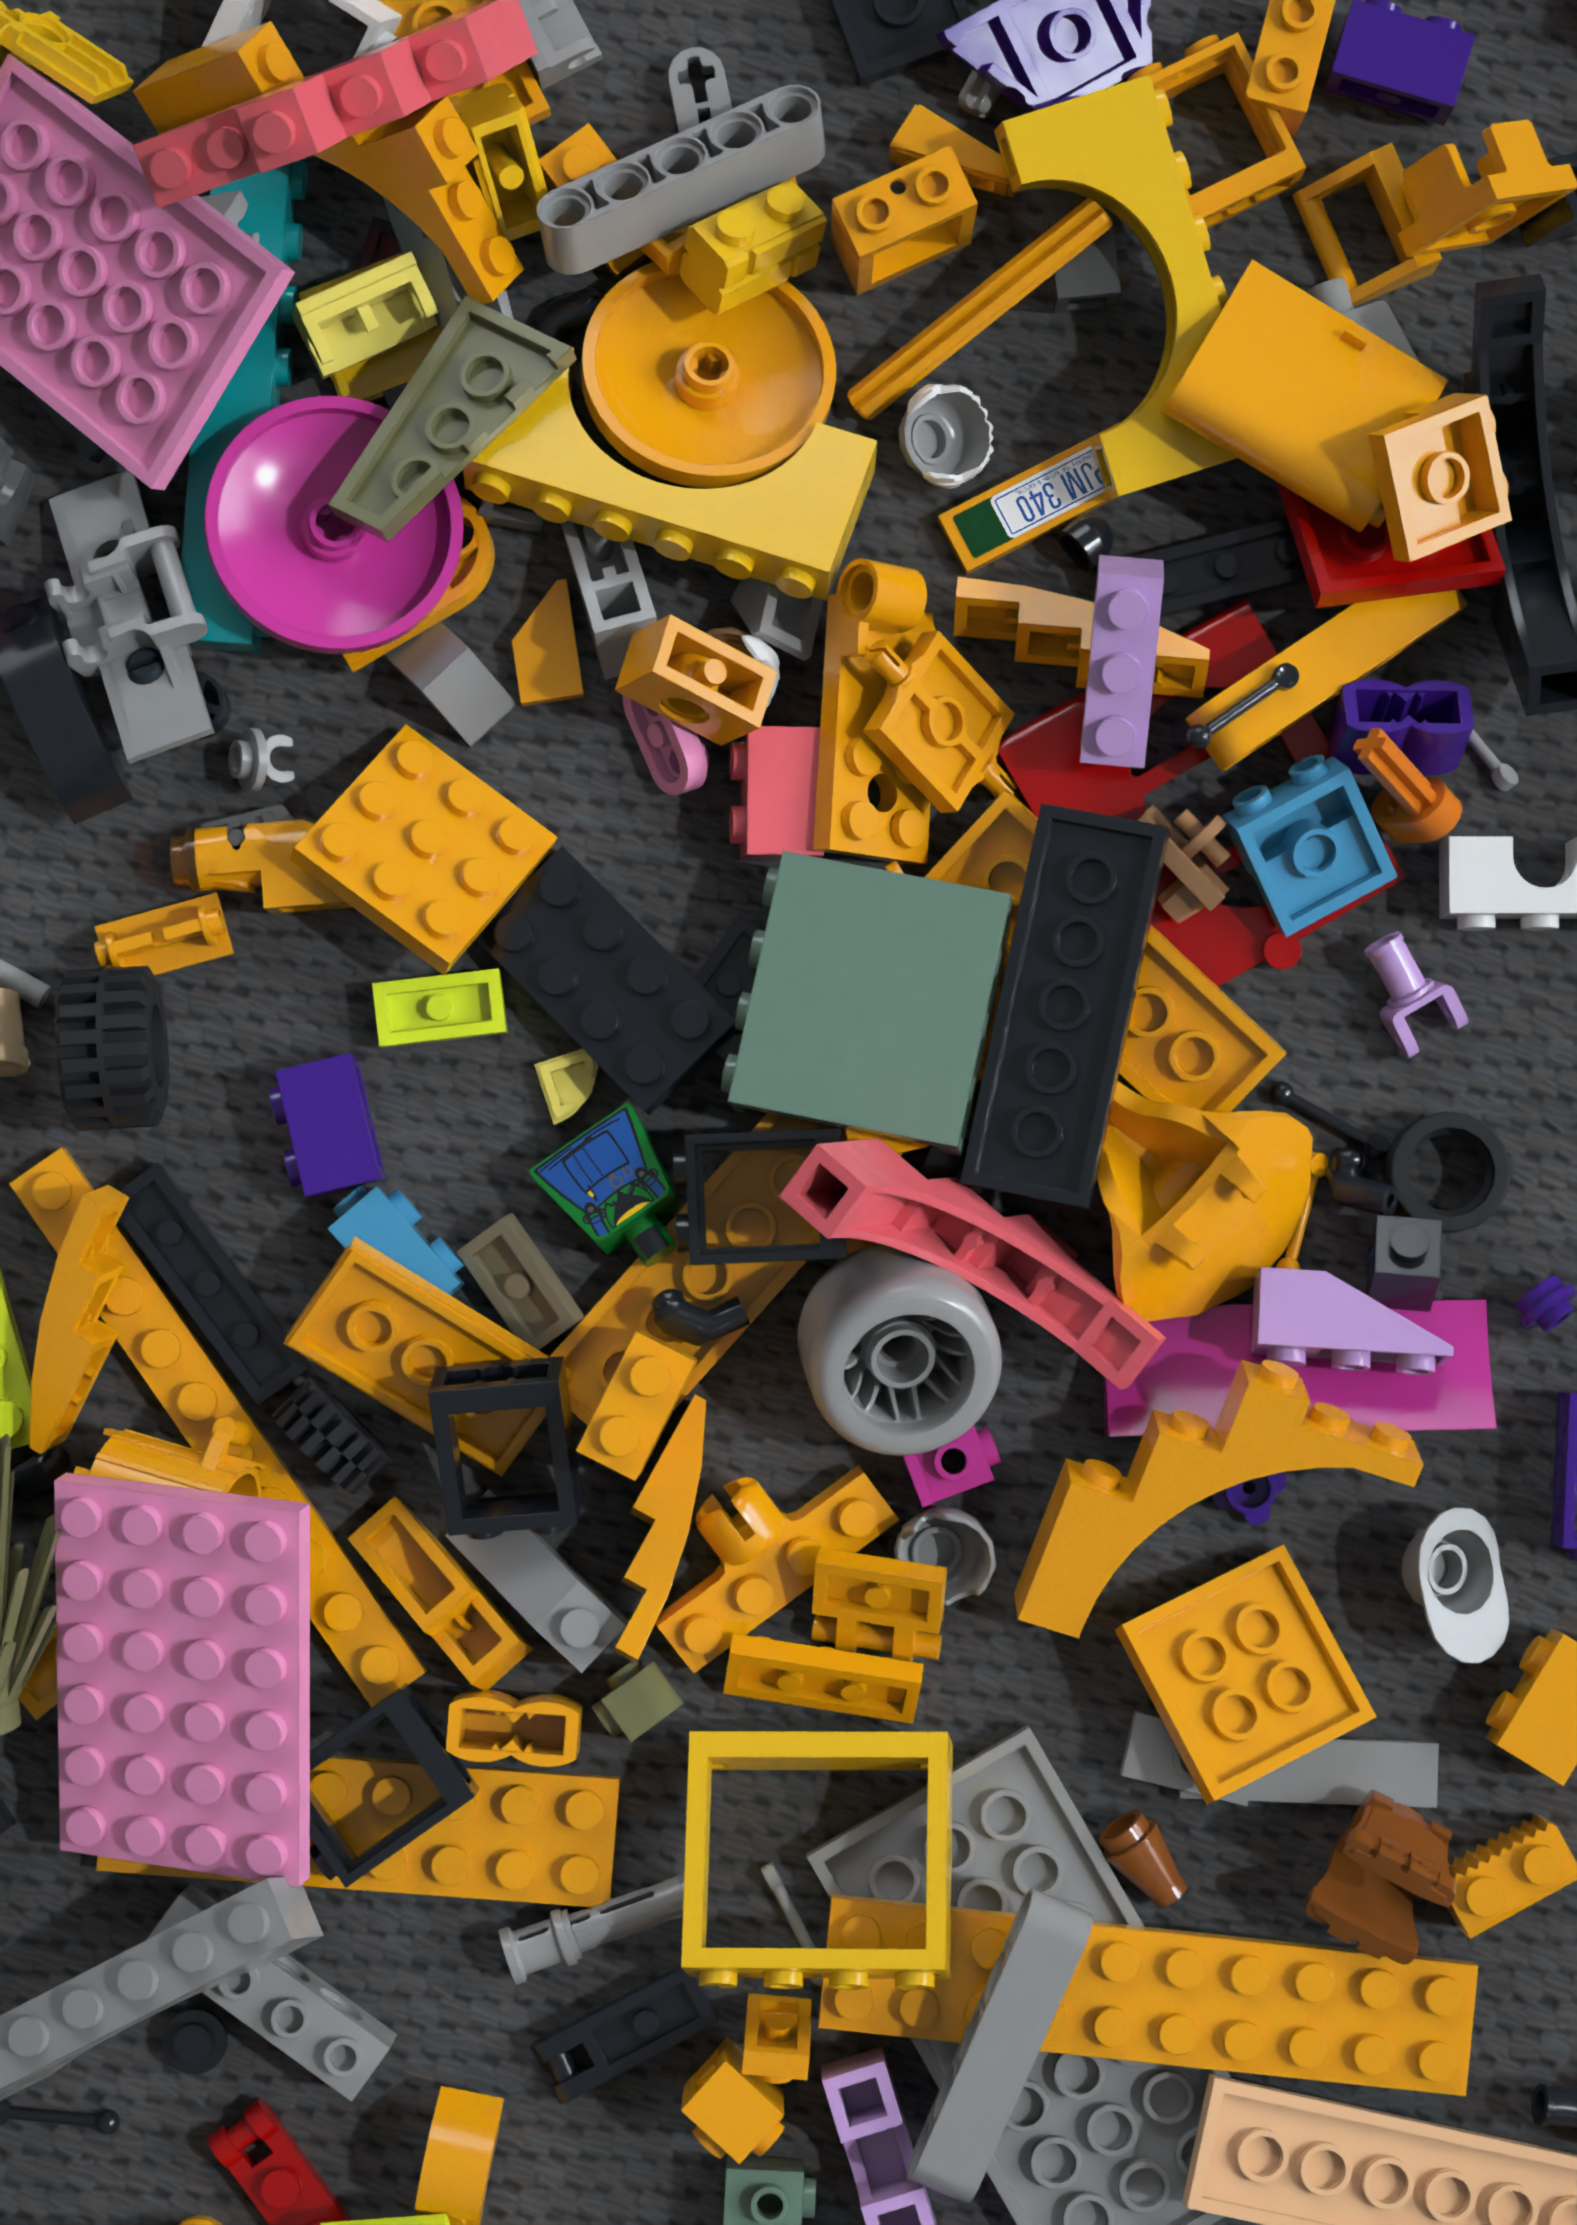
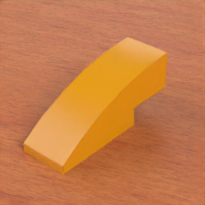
M394 1496L347 1538L423 1632L433 1637L471 1685L483 1691L489 1690L533 1650L532 1646L497 1605L398 1497Z

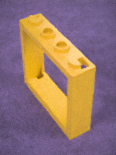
M689 1731L681 1968L690 1977H699L698 1986H718L720 1989L736 1988L738 1978H764L763 1986L772 1989L803 1988V1978H829V1987L833 1989L862 1990L869 1988V1979H895V1988L916 1991V1988H934L935 1979H950L953 1744L949 1733ZM712 1770H928L925 1949L706 1948Z

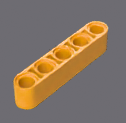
M1460 590L1354 603L1190 714L1185 721L1190 727L1195 724L1205 725L1269 681L1272 672L1280 664L1290 663L1297 668L1299 680L1292 689L1288 691L1277 690L1212 735L1211 742L1205 749L1219 770L1223 772L1339 695L1342 686L1361 680L1467 607L1469 603Z

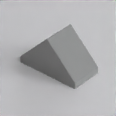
M441 621L384 655L470 747L478 742L517 705L470 648Z

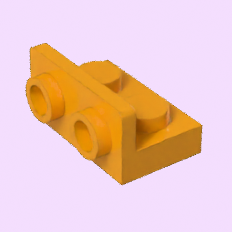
M1269 0L1245 92V99L1250 103L1277 109L1291 135H1296L1307 113L1336 0Z

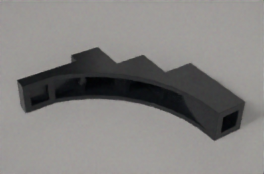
M1540 274L1475 283L1471 372H1465L1464 393L1488 395L1490 410L1496 421L1495 436L1502 471L1508 482L1507 497L1512 520L1492 528L1506 571L1500 584L1493 585L1491 616L1526 716L1577 709V605L1561 538L1551 472L1543 369L1546 287Z

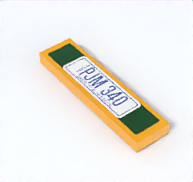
M1121 422L938 515L937 521L964 573L968 575L1112 501H1108L1090 439L1113 429Z

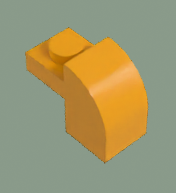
M445 2086L440 2087L415 2202V2216L447 2213L450 2225L481 2224L504 2098Z

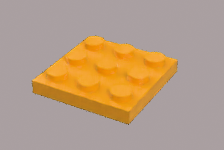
M405 724L296 844L289 860L441 974L445 975L550 853L558 837Z
M1284 1544L1115 1629L1206 1805L1377 1717Z

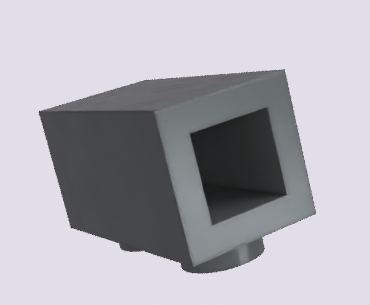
M1040 189L1044 232L1087 199V197L1058 189ZM1105 207L1103 208L1112 221L1111 228L1050 276L1053 314L1114 308L1117 306L1121 288L1130 286V267L1127 249H1116L1114 226L1123 225V222Z

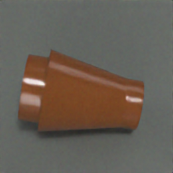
M1135 1809L1122 1814L1102 1831L1099 1842L1105 1849L1103 1855L1106 1861L1147 1895L1158 1909L1171 1905L1185 1893L1188 1885L1179 1874L1154 1818H1145L1140 1810Z

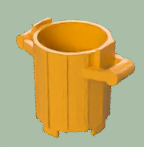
M223 1416L218 1418L213 1424V1437L206 1452L128 1429L120 1431L113 1428H104L103 1434L110 1436L100 1452L97 1453L91 1469L76 1466L73 1474L261 1497V1478L257 1472L258 1470L264 1471L266 1465L244 1458L246 1444L252 1437L251 1426L243 1420Z

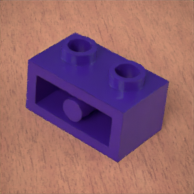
M1353 0L1343 22L1324 91L1444 126L1455 107L1476 35L1461 31V25L1449 18L1429 16L1424 20L1401 13V8L1388 0H1365L1364 2Z
M347 1053L275 1071L278 1086L269 1088V1096L278 1126L288 1124L293 1148L284 1150V1160L293 1188L302 1186L305 1197L315 1198L387 1180L357 1056Z

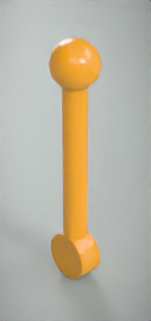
M1312 1151L1309 1195L1295 1232L1287 1247L1285 1257L1279 1260L1276 1268L1301 1269L1297 1259L1318 1178L1325 1175V1168L1329 1167V1160L1324 1153Z

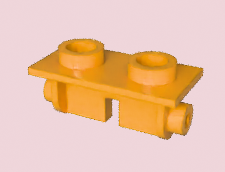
M217 892L94 926L98 942H94L96 956L100 966H105V968L148 966L153 975L156 976L234 954Z

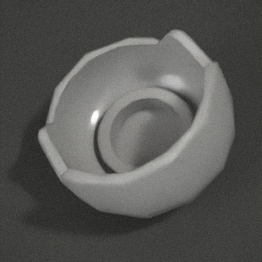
M930 1508L912 1517L902 1526L893 1549L895 1559L947 1567L945 1606H949L955 1601L970 1595L979 1596L986 1590L996 1568L992 1539L975 1517L958 1508Z

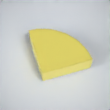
M583 1048L534 1064L554 1125L563 1123L574 1116L587 1098L592 1095V1089L594 1090L593 1086L596 1075L598 1077L599 1065Z

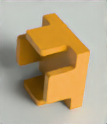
M1529 120L1495 123L1482 131V137L1489 153L1477 161V169L1481 180L1473 185L1470 183L1456 146L1453 143L1440 145L1406 168L1402 174L1405 183L1402 184L1401 188L1415 223L1398 233L1406 257L1489 245L1576 190L1577 181L1570 164L1551 166L1547 162L1533 124Z

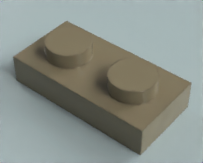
M513 1213L502 1217L456 1251L512 1333L536 1349H542L585 1317Z

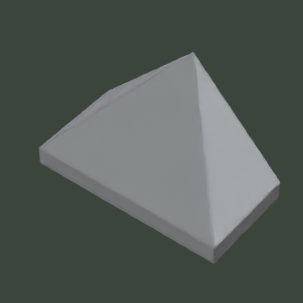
M751 577L741 580L730 601L751 634L803 661L810 658L823 600L812 596L805 599L795 598L783 593L774 584Z

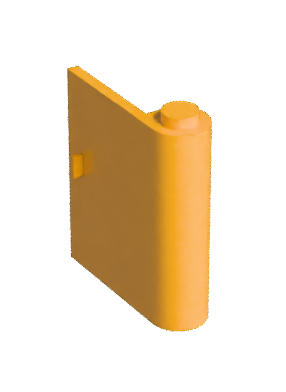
M1252 259L1161 412L1360 533L1368 523L1378 529L1385 520L1368 434L1405 420L1404 413L1438 400L1448 379Z

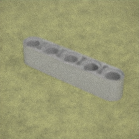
M787 85L777 88L548 192L538 202L536 210L548 266L555 272L564 275H577L587 272L814 168L825 157L826 150L821 101L818 94L811 88L802 85Z
M1032 1888L1027 1892L916 2142L907 2170L908 2180L967 2204L973 2200L1084 1951L1093 1924L1092 1913Z

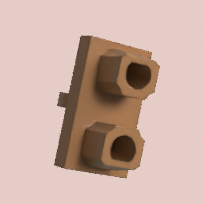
M1153 804L1139 816L1136 821L1168 826L1170 830L1164 864L1178 878L1157 897L1161 907L1177 923H1181L1196 914L1203 907H1206L1209 911L1213 910L1226 897L1225 894L1231 889V886L1199 851L1201 850L1216 867H1219L1231 855L1215 838L1227 823L1217 814L1203 826L1186 809L1173 822L1190 839L1188 841Z

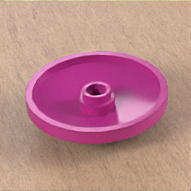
M316 396L285 403L264 413L247 425L224 451L210 481L204 512V538L212 570L219 585L237 610L254 626L280 642L299 649L326 654H349L381 647L395 641L420 624L441 600L454 576L460 558L464 531L462 505L454 479L389 542L335 516L328 505L390 410L365 400L343 396Z

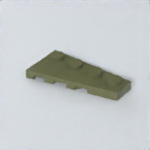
M465 296L328 505L334 515L389 542L577 360L572 347Z

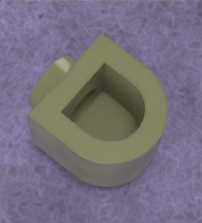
M630 1661L605 1680L612 1691L591 1707L613 1738L624 1732L630 1742H633L684 1702L654 1661L645 1667H642L639 1661L636 1663Z

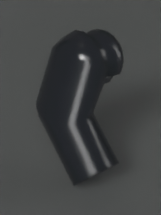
M586 287L554 299L547 306L535 330L564 343L571 330L585 325L588 327L591 316L604 297L603 292Z
M672 1288L659 1292L652 1302V1309L656 1314L654 1321L658 1328L664 1334L695 1346L705 1345L750 1324L738 1295L708 1309H704L686 1301L682 1291Z

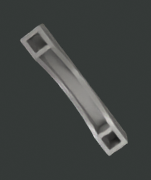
M284 1877L266 1878L0 2015V2101L54 2074L82 2053L134 2024L205 1990L265 1966L324 1936L303 1884L300 1887L289 1886Z

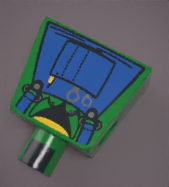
M629 1101L528 1170L539 1186L606 1255L614 1253L629 1242L644 1266L650 1267L665 1259L676 1249L677 1244L660 1220L676 1210L680 1205V1201L644 1122Z

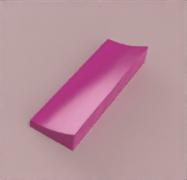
M1434 1300L1430 1312L1391 1309L1454 1346L1453 1357L1444 1366H1435V1374H1401L1396 1372V1363L1371 1362L1370 1370L1344 1371L1331 1368V1359L1306 1358L1305 1366L1291 1367L1304 1382L1311 1402L1309 1407H1313L1316 1402L1330 1404L1345 1411L1350 1416V1420L1371 1427L1374 1426L1375 1422H1386L1405 1431L1497 1429L1490 1371L1486 1300ZM1253 1304L1217 1305L1195 1316L1148 1322L1164 1335L1166 1339L1129 1388L1119 1390L1103 1376L1104 1435L1109 1437L1143 1436L1153 1409L1171 1415L1174 1410L1189 1411L1207 1420L1210 1427L1214 1428L1241 1359L1261 1365L1263 1360H1267V1355L1251 1354Z

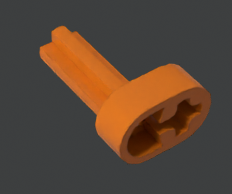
M1372 728L1367 738L1357 739L1353 750L1357 753L1358 759L1384 787L1372 803V819L1394 842L1425 843L1436 841L1447 835L1456 826L1462 813L1461 801L1442 780L1437 777H1424L1381 728Z

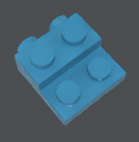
M1312 755L1299 760L1288 770L1291 779L1271 790L1266 785H1257L1240 792L1232 800L1234 809L1221 816L1227 823L1225 827L1245 870L1254 877L1277 930L1285 937L1296 933L1398 877L1350 768L1334 756L1325 760L1323 755Z

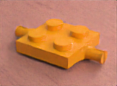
M939 630L921 633L904 662L888 646L885 640H879L871 645L868 649L870 653H865L864 659L887 681V687L882 700L863 731L940 813L958 812L972 787L979 782L994 796L995 800L1007 789L1014 794L1015 792L1012 790H1016L1017 786L1010 776L997 764L996 756L998 755L1001 737L1015 714Z

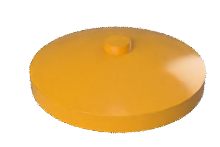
M654 262L640 267L620 280L603 297L591 316L585 332L581 356V384L587 408L599 431L632 464L658 478L689 487L713 489L740 485L756 480L782 466L804 445L816 422L825 424L832 404L836 384L835 352L831 337L817 310L796 287L786 281L717 315L713 314L682 281L679 274L680 268L668 275Z

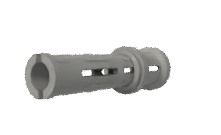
M684 1873L653 1886L644 1887L610 1899L585 1910L582 1909L569 1914L567 1909L561 1911L558 1908L550 1911L549 1919L515 1931H512L508 1926L499 1929L502 1948L515 1984L518 1985L526 1982L527 1974L564 1962L567 1966L578 1964V1960L583 1958L582 1952L596 1948L599 1945L616 1941L656 1927L664 1922L683 1917Z

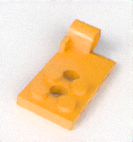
M858 558L850 562L843 570L838 581L836 594L828 595L813 851L886 862L897 861L899 864L906 865L927 864L931 802L863 731L882 700L887 687V681L864 659L865 653H870L868 651L869 647L879 640H885L888 646L904 662L921 633L936 631L933 613L924 612L927 602L925 580L915 569ZM872 778L880 788L881 797L877 808L870 803L868 798V786Z

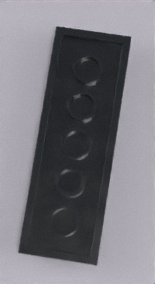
M1041 803L960 1183L1090 1210L1170 834L1168 826Z

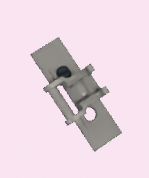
M128 470L49 499L74 582V586L67 587L62 586L59 579L56 578L44 582L50 605L65 616L71 639L62 642L66 661L70 668L83 675V677L102 676L129 764L215 733L191 658L193 655L189 646L190 643L204 637L208 632V627L204 616L196 612L177 553V549L181 544L177 529L170 525H160L151 528L135 475ZM114 550V551H113L112 553H110L109 555L103 557V556H104L106 553H108L109 551ZM154 573L158 575L170 613V618L158 622H153L141 583L144 577Z

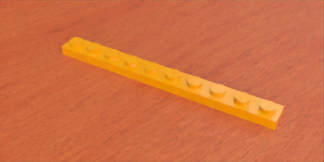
M63 1147L9 1183L58 1254L83 1194L94 1190L92 1185L67 1149ZM117 1223L103 1253L124 1264V1267L100 1314L106 1325L119 1332L116 1338L191 1448L206 1452L213 1437V1424L218 1418L228 1416L243 1420L252 1429V1437L246 1444L244 1458L266 1465L264 1471L258 1470L257 1472L261 1478V1497L310 1504V1619L371 1707L400 1686L405 1683L409 1685L428 1670Z

